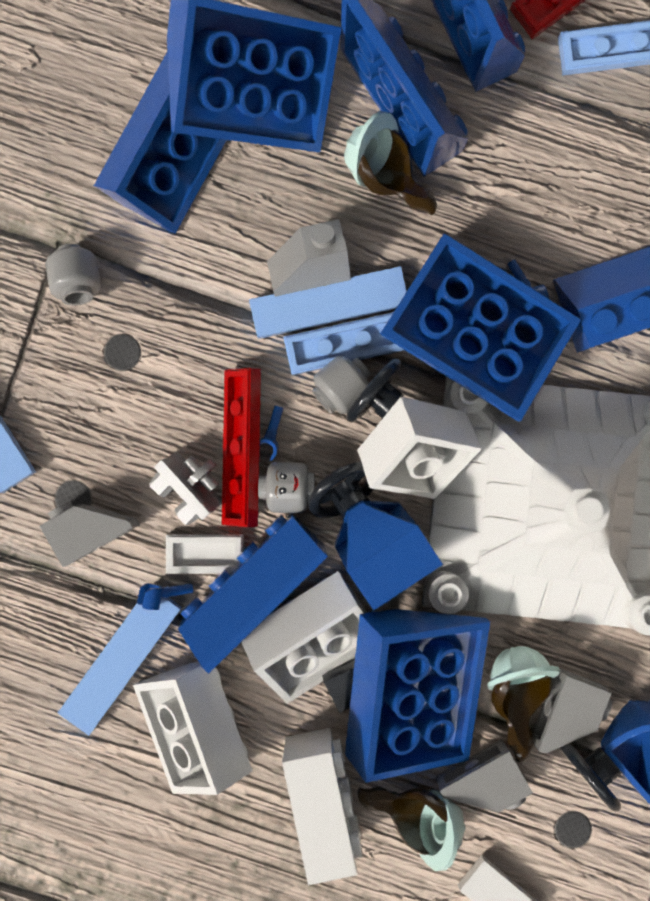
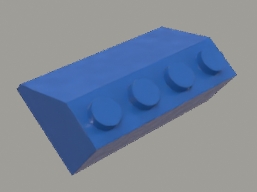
M167 53L93 186L124 207L175 234L227 140L171 131Z
M650 247L552 280L561 307L581 319L571 336L577 353L650 328Z
M293 513L286 519L279 515L265 529L268 536L258 546L252 542L238 555L236 559L241 564L231 574L224 569L208 585L212 591L202 601L195 597L181 611L180 614L184 619L181 621L178 630L202 668L208 674L328 557L325 545Z

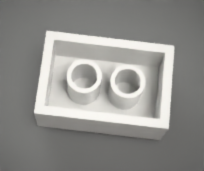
M331 727L285 738L282 765L308 885L357 875L356 858L363 857L357 815H354L349 777H346L342 743L340 739L333 740Z

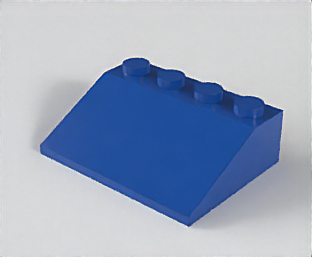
M171 0L167 31L171 131L188 135L320 152L342 27L217 0Z
M342 0L340 50L380 111H386L393 115L398 125L399 134L409 146L412 160L425 177L463 152L468 141L466 125L457 114L453 116L446 106V97L440 85L435 81L431 83L425 74V66L419 53L415 49L410 50L402 39L403 31L396 18L393 16L388 17L381 5L372 0Z
M431 0L475 92L517 73L525 57V45L521 35L518 32H513L510 26L508 10L504 0Z
M444 233L380 335L520 422L581 319Z
M400 609L360 614L345 755L365 783L469 761L490 621L487 618Z

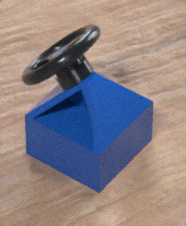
M359 461L344 465L321 480L309 497L308 507L310 512L319 518H331L339 515L343 517L344 520L334 546L348 574L372 609L376 610L443 564L418 525L399 502L369 500L368 496L374 489L369 487L367 479L362 487L359 485V481L365 476L362 463ZM329 501H332L334 503V505L332 506L320 505Z
M629 700L608 727L601 741V747L599 746L586 759L580 755L571 743L561 747L562 752L604 803L614 812L620 811L621 803L607 785L620 774L650 804V701Z

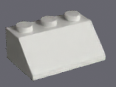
M337 571L268 615L242 641V645L254 672L288 704L323 681L322 675L355 660L360 614L367 612L345 579Z
M193 662L133 684L172 794L218 795L253 771L248 759L247 748L239 735L234 721V712L227 702L221 685V676L216 668L208 674L199 662Z

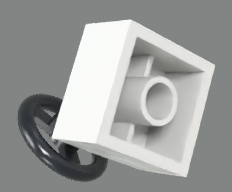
M393 359L374 377L355 400L346 414V419L350 423L356 422L371 406L375 409V413L382 418L380 423L357 450L370 488L435 499L482 448L465 411L406 398L390 383L402 368V362L399 359Z

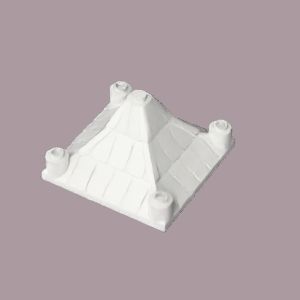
M446 376L443 406L467 413L482 449L448 486L433 499L428 542L443 565L424 577L422 606L435 608L445 614H454L460 610L631 628L640 634L649 636L650 396L542 385L523 419L518 422Z

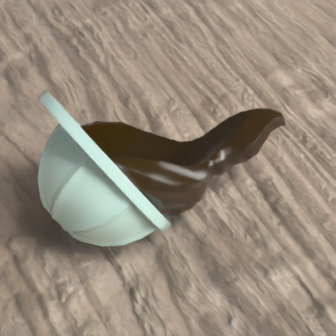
M379 111L372 115L364 125L356 127L350 138L346 141L347 145L344 152L345 163L356 183L367 187L377 195H397L400 199H404L412 209L422 210L430 215H434L437 209L434 194L413 180L409 146L399 134L398 125L393 115L386 111Z
M525 646L511 647L510 649L503 650L497 656L492 666L490 682L487 684L488 689L492 690L491 702L495 710L501 717L507 720V742L513 750L517 762L525 761L531 753L533 737L529 726L530 718L550 696L552 679L560 673L559 667L550 666L542 654Z
M380 786L371 789L358 788L357 797L359 802L366 809L388 813L404 843L419 853L427 866L434 871L449 869L455 860L457 849L462 845L466 829L463 812L459 806L452 800L444 798L440 790L414 788L398 794Z

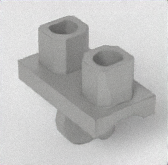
M176 451L168 458L162 459L154 467L157 473L149 483V486L163 498L168 496L173 490L179 494L184 501L175 509V512L185 525H189L199 518L203 520L222 504V499L213 490L219 484L209 474L216 467L212 460L201 466L193 456L186 460Z

